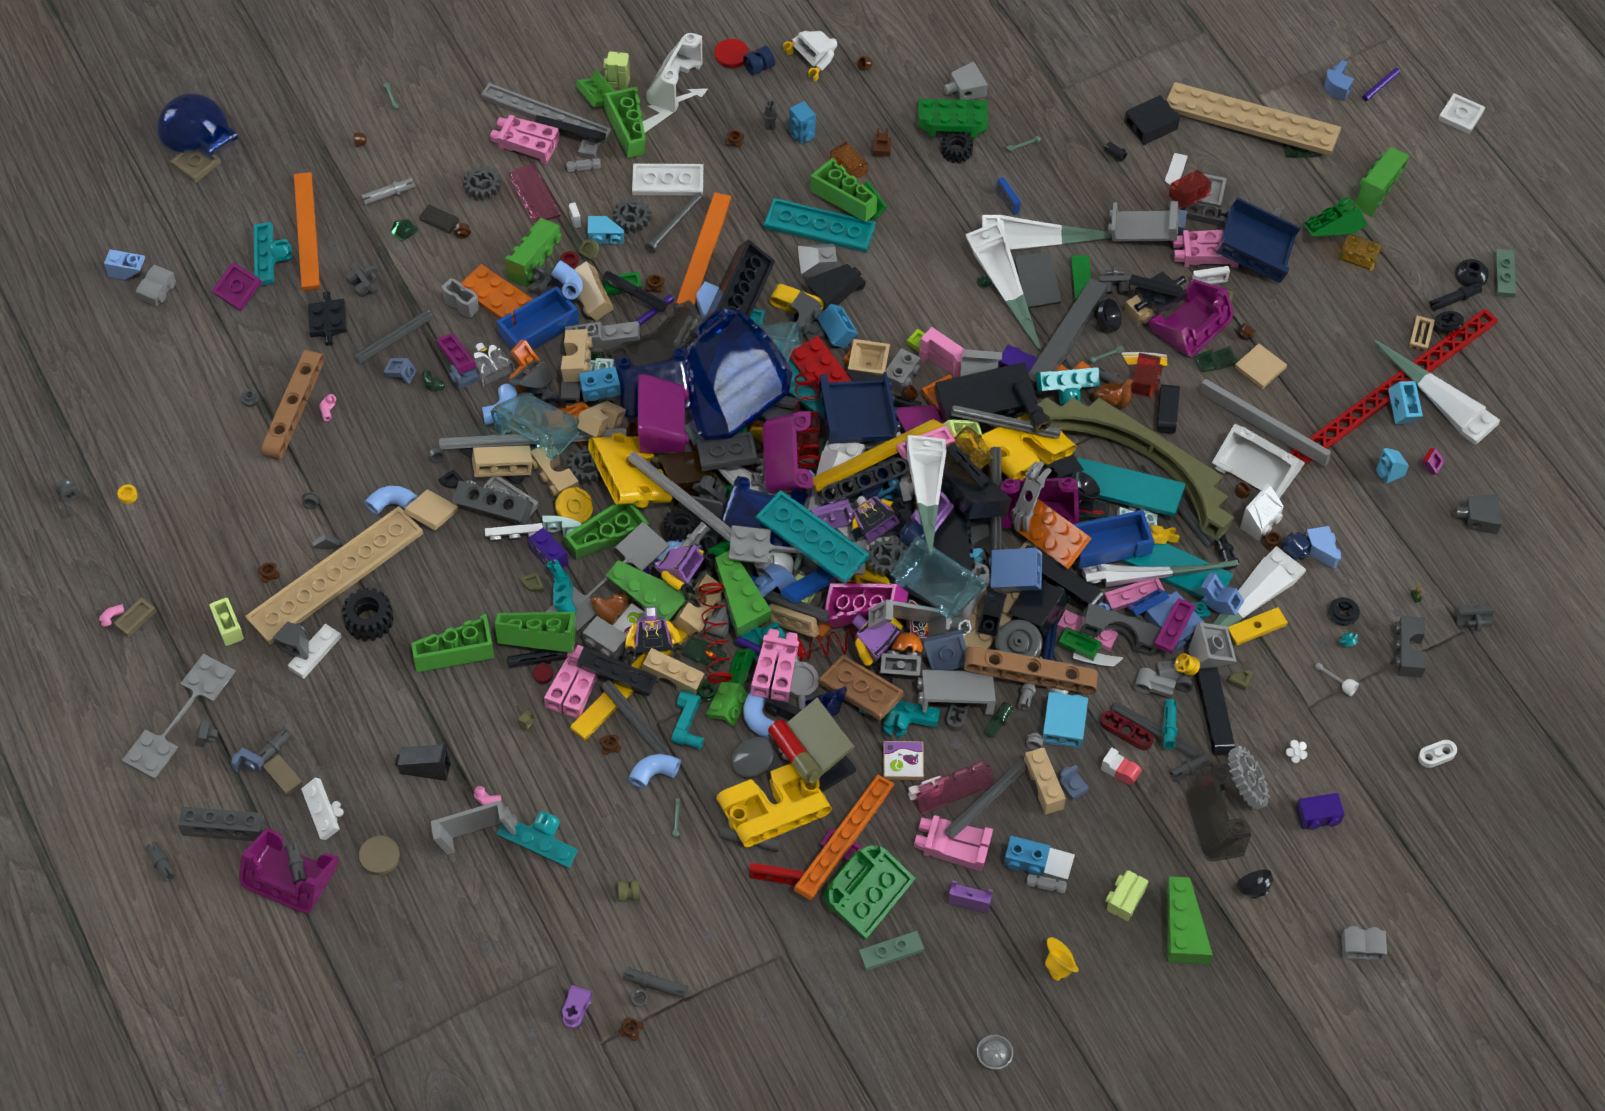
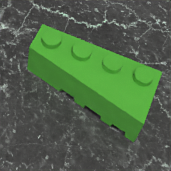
M1390 147L1387 152L1382 153L1380 159L1375 162L1373 169H1369L1366 178L1363 177L1359 184L1361 189L1356 204L1361 212L1371 217L1374 216L1377 206L1380 207L1385 195H1388L1393 184L1396 183L1404 171L1410 155L1393 147Z
M543 218L536 222L529 230V236L522 238L520 247L515 246L512 250L514 254L512 256L508 255L505 258L508 281L526 288L530 282L534 281L532 279V268L544 265L547 256L552 254L555 244L560 242L562 236L560 225Z
M729 551L715 557V570L719 582L724 588L725 602L730 612L736 637L770 621L772 610L742 563L737 560H729Z
M484 614L480 616V619L473 622L471 620L463 623L464 625L455 629L452 627L448 628L442 634H433L412 642L416 672L493 659L494 652L487 615Z

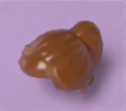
M1126 379L1123 383H1117L1114 380L1110 384L1101 385L1098 390L1093 391L1092 395L1095 400L1101 398L1110 405L1123 409L1131 402V384L1133 380Z
M626 593L613 594V597L608 599H601L597 596L591 598L590 601L596 616L609 624H615L618 619L617 617L626 610L629 597Z

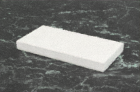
M633 164L632 195L694 196L696 193H701L703 196V164Z

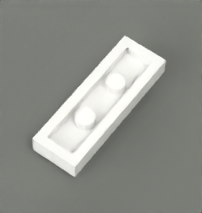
M543 524L485 528V536L490 538V541L501 540V536H509V539L521 538L520 535L528 534V537L542 529Z
M324 624L309 641L308 658L304 660L295 657L288 664V669L304 679L341 638V633Z
M314 778L301 790L320 839L327 840L340 828L321 779Z

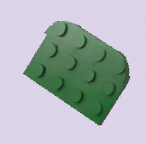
M918 99V128L929 132V136L933 137L936 136V131L970 132V138H975L978 133L987 131L988 128L987 101Z
M874 845L865 846L858 849L830 881L823 895V900L831 912H835L864 940L869 937L916 878L885 848Z

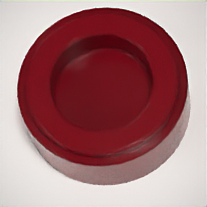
M567 251L561 255V261L573 269L578 266L579 259L575 252Z
M547 664L537 665L533 670L534 680L539 684L549 683L553 678L552 668Z

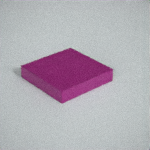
M232 262L212 289V292L242 311L262 281Z

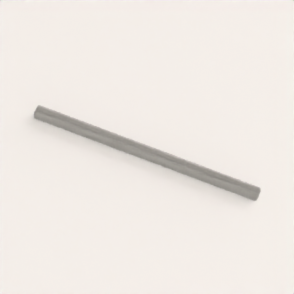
M626 428L606 429L605 434L598 437H611L613 433H622L627 436ZM582 430L453 437L440 438L439 447L440 449L542 444L549 441L550 443L589 441L594 436Z
M636 452L629 454V462L729 542L731 541L732 528ZM768 558V564H757L761 566L763 569L768 568V566H770L771 560Z

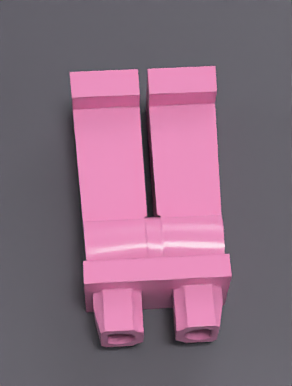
M509 115L508 119L499 117L497 129H501V131L492 130L490 134L491 141L498 143L499 149L514 150L538 158L541 163L546 165L560 141L559 128L515 118L513 115Z
M1183 230V234L1177 237V241H1172L1173 248H1182V250H1174V262H1184V267L1200 264H1230V267L1238 268L1239 264L1216 253L1223 230L1192 232Z
M931 327L921 338L919 357L923 362L927 359L951 373L953 378L960 377L962 349L964 348Z
M769 629L767 635H764L762 649L751 684L750 695L763 698L769 697L777 661L771 699L784 702L789 701L795 658L799 645L796 633L789 632L786 639L779 638L778 630Z
M580 645L575 647L573 653L568 652L565 662L544 697L545 708L561 714L564 712V715L578 719L583 714L587 700L599 675L576 666L584 648Z
M936 815L933 816V820L921 818L919 831L929 834L928 837L917 835L914 847L923 850V856L929 857L931 855L976 871H983L993 829L985 827L984 830L966 826L955 838L947 836L945 830L953 822L939 819L940 817Z

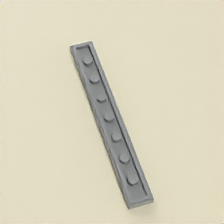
M488 83L481 93V99L534 119H536V115L607 133L605 140L599 139L600 144L603 145L606 144L612 134V129L491 83ZM571 132V133H574V134H576V135L582 136V137H584V138H587V139L589 138V136H586V135H583V134H579V133H575V132Z
M1207 379L1202 382L1201 395L1324 467L1329 463L1330 450Z

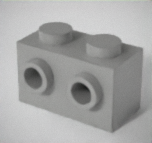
M902 348L885 370L888 379H891L892 390L902 394L903 390L908 385H911L914 375L917 376L921 370L920 357Z
M596 616L583 631V640L588 648H594L600 653L617 660L625 650L626 634Z
M887 650V653H882L881 674L921 677L922 656H918L917 652H907L906 655H900L899 651Z

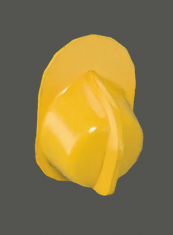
M1048 938L1049 954L1045 965L1053 979L1059 981L1061 978L1068 977L1072 972H1078L1079 969L1067 946L1056 938Z

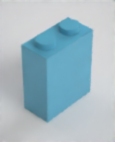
M1049 692L1042 736L1045 743L1081 749L1088 698L1081 695Z

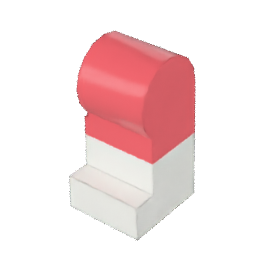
M1111 748L1102 761L1101 770L1126 784L1133 785L1142 769L1136 763L1128 761V759L1119 755V751Z

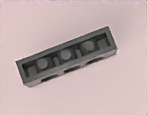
M466 480V482L459 481L452 502L458 507L521 525H527L534 505L528 500L529 497L521 494L513 496L511 492L503 489L500 492L495 491L493 487L485 484L483 487L477 486V483L471 480ZM479 493V497L473 500L474 495ZM496 498V502L490 505L491 500ZM514 503L512 509L507 510L508 505Z
M182 807L178 826L182 836L255 841L265 830L266 821L263 813Z

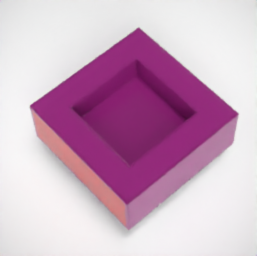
M1430 448L1422 463L1431 475L1438 474L1445 460L1436 448Z

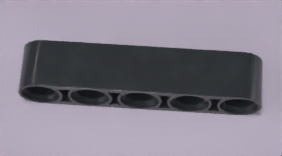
M896 458L829 484L820 492L819 500L823 505H828L903 477L909 470V463L904 458ZM895 464H900L903 467V472H898L895 469ZM877 471H883L886 478H879ZM860 478H866L868 480V485H862L860 483ZM842 485L850 486L851 492H845L842 489ZM826 491L831 492L833 499H827L824 493Z
M1027 545L1025 548H1034V547H1033V546H1030V545ZM1042 553L1043 580L1053 586L1062 587L1066 591L1068 600L1084 610L1089 603L1096 605L1101 603L1104 599V594L1101 590Z
M1217 667L1200 668L1196 673V681L1212 753L1214 756L1228 755L1230 750L1235 748L1219 672Z

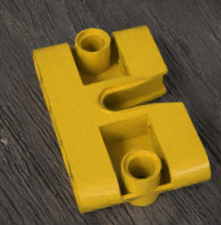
M1027 414L1017 418L1021 420L1030 421ZM1005 427L993 429L981 435L975 442V447L987 458L990 457V448H1001V472L1009 479L1026 478V472L1035 461L1038 463L1042 461L1049 465L1056 460L1070 456L1077 447L1062 430L1059 438L1056 439Z
M613 433L611 437H591L589 439V452L615 504H634L637 507L645 508L649 505L650 501L652 503L671 502V494L628 461V456L632 452H636L649 463L651 458H654L653 453H640L639 436Z
M790 763L770 771L772 778L769 780L778 804H772L752 779L721 791L716 799L729 820V827L736 831L744 847H751L828 815L832 807L819 789V780L815 783H805Z

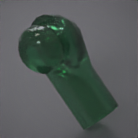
M987 274L977 278L978 286L981 288H986L993 283Z
M426 370L422 372L427 389L433 391H442L444 389V382L432 378L431 371Z

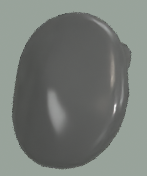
M756 737L746 740L736 747L732 754L731 763L735 773L739 776L754 778L766 771L775 769L779 763V756L768 739Z

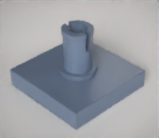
M961 629L923 638L932 670L949 671L964 667L967 647Z

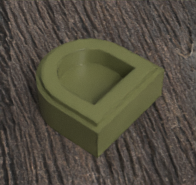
M593 239L584 240L578 253L590 260H595L599 252V244Z

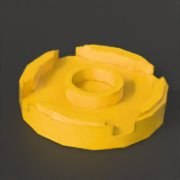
M579 487L567 488L558 495L555 502V510L558 516L570 518L582 524L590 518L593 512L592 499L585 490Z

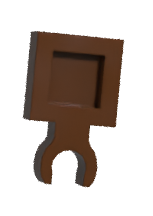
M878 128L877 137L873 139V155L890 156L891 138H888V129L886 128V132L882 134Z

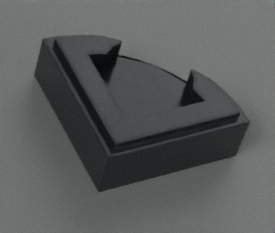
M454 469L438 479L442 486L452 489L457 488L459 481L465 482Z

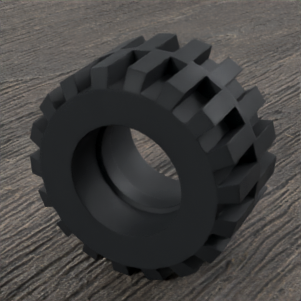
M364 588L363 591L358 589L355 594L352 592L349 595L350 598H346L344 601L345 605L342 606V615L347 631H349L351 636H355L357 640L362 638L363 641L368 639L375 641L376 637L382 638L383 633L387 634L389 628H392V621H394L389 598L387 595L384 596L382 591L377 592L375 588L372 590ZM372 610L377 612L375 616L368 619L359 617L365 611Z

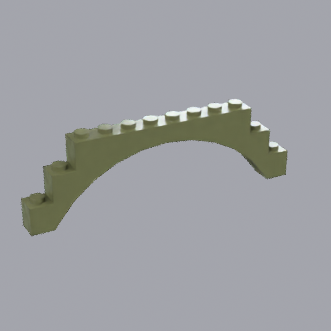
M1047 397L1037 405L1043 408L1044 416L1051 422L1050 426L1059 427L1061 430L1086 432L1106 437L1146 455L1163 467L1176 481L1186 483L1185 492L1190 497L1197 511L1202 532L1218 541L1228 531L1234 517L1223 510L1229 496L1218 490L1223 476L1101 398H1098L1089 407L1075 398L1070 399L1062 407Z

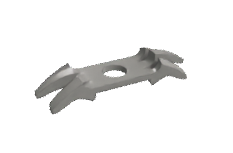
M1035 461L1025 474V483L1011 514V520L1015 524L1016 531H1019L1022 519L1024 530L1029 531V522L1034 514L1033 509L1041 488L1044 487L1045 479L1051 472V469L1047 468L1039 476L1044 465L1042 461L1039 464ZM1027 491H1031L1033 494L1030 502L1025 499Z

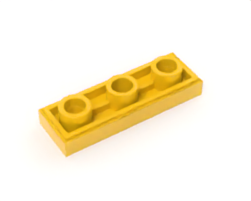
M1279 607L1229 626L1228 631L1232 641L1237 646L1285 627L1288 622Z

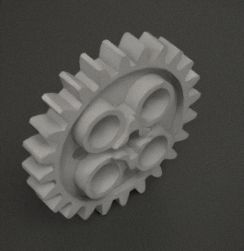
M1239 746L1230 750L1228 753L1229 757H1227L1230 762L1228 763L1231 768L1230 773L1233 775L1232 780L1235 782V787L1239 790L1240 795H1243L1244 801H1247L1248 805L1252 806L1253 809L1256 808V810L1268 806V799L1270 798L1268 795L1269 790L1266 787L1268 783L1264 780L1265 776L1258 765V761L1254 760V756L1250 755L1249 750L1246 751L1245 747Z

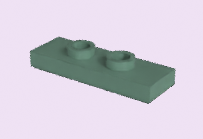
M1496 249V295L1515 297L1514 250Z
M914 931L860 949L859 955L865 970L868 971L924 952V946L918 932Z

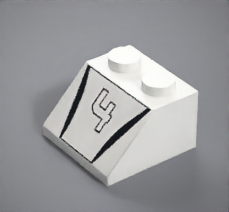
M1267 484L1245 508L1240 529L1258 541L1263 535L1266 537V534L1272 529L1271 526L1274 523L1278 524L1283 517L1281 513L1284 506L1271 485Z

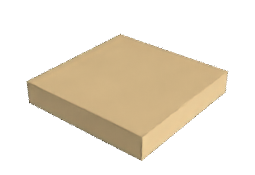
M1261 344L1256 345L1235 364V369L1261 389H1264L1287 367L1286 363Z
M427 489L405 508L404 513L433 530H437L458 511V506Z

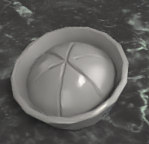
M989 1035L978 1043L977 1057L986 1068L999 1070L1006 1067L1012 1061L1014 1055L1013 1047L1005 1037Z

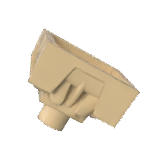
M854 339L848 370L883 376L886 370L890 344Z

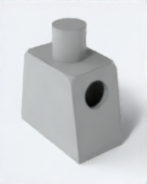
M971 62L951 73L950 83L944 85V91L946 95L955 93L958 99L970 100L986 97L988 84L975 62Z

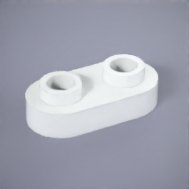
M1442 740L1422 748L1418 760L1424 767H1435L1452 760L1457 753V746L1450 740Z

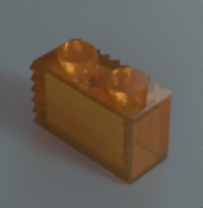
M847 141L830 151V159L833 157L837 164L843 166L850 176L853 175L858 179L868 173V163Z

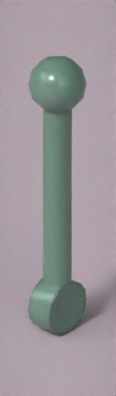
M386 82L383 84V87L387 90L393 103L392 108L397 110L399 104L395 102L391 93L390 83Z
M1035 136L1034 139L1018 145L1007 146V151L1012 153L1014 149L1033 142L1039 143L1041 138Z
M1118 346L1115 350L1096 357L1092 356L1089 358V362L1093 364L1101 358L1117 352L1121 353L1124 351L1123 346Z
M676 798L675 821L674 830L672 831V836L675 838L680 835L678 831L680 798Z

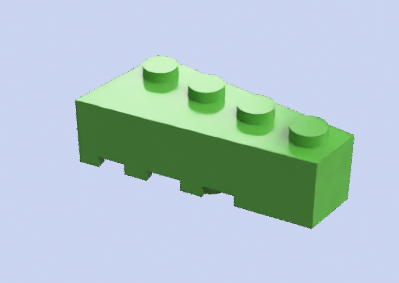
M638 87L605 93L603 108L627 158L644 154L646 139L642 123V113L640 111Z
M833 157L810 175V192L864 222L877 213V196L863 184L860 185L857 182V178L853 175L850 176L843 166H839Z
M613 504L566 534L564 546L576 560L618 545L642 522L648 526L649 523L634 504Z
M619 560L606 574L608 581L623 593H626L628 597L642 608L655 606L657 617H665V620L672 621L688 601L684 598L683 591H678L665 581Z
M575 612L497 613L495 621L498 644L573 653L577 635Z
M1169 876L1166 886L1168 963L1209 965L1213 954L1191 879L1189 877Z

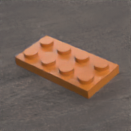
M483 264L479 265L461 282L464 288H468L476 293L478 305L498 319L510 313L513 319V326L515 325L513 311L533 300Z
M1037 499L1033 509L1034 514L1029 522V531L1024 530L1022 519L1018 532L1069 569L1092 538Z

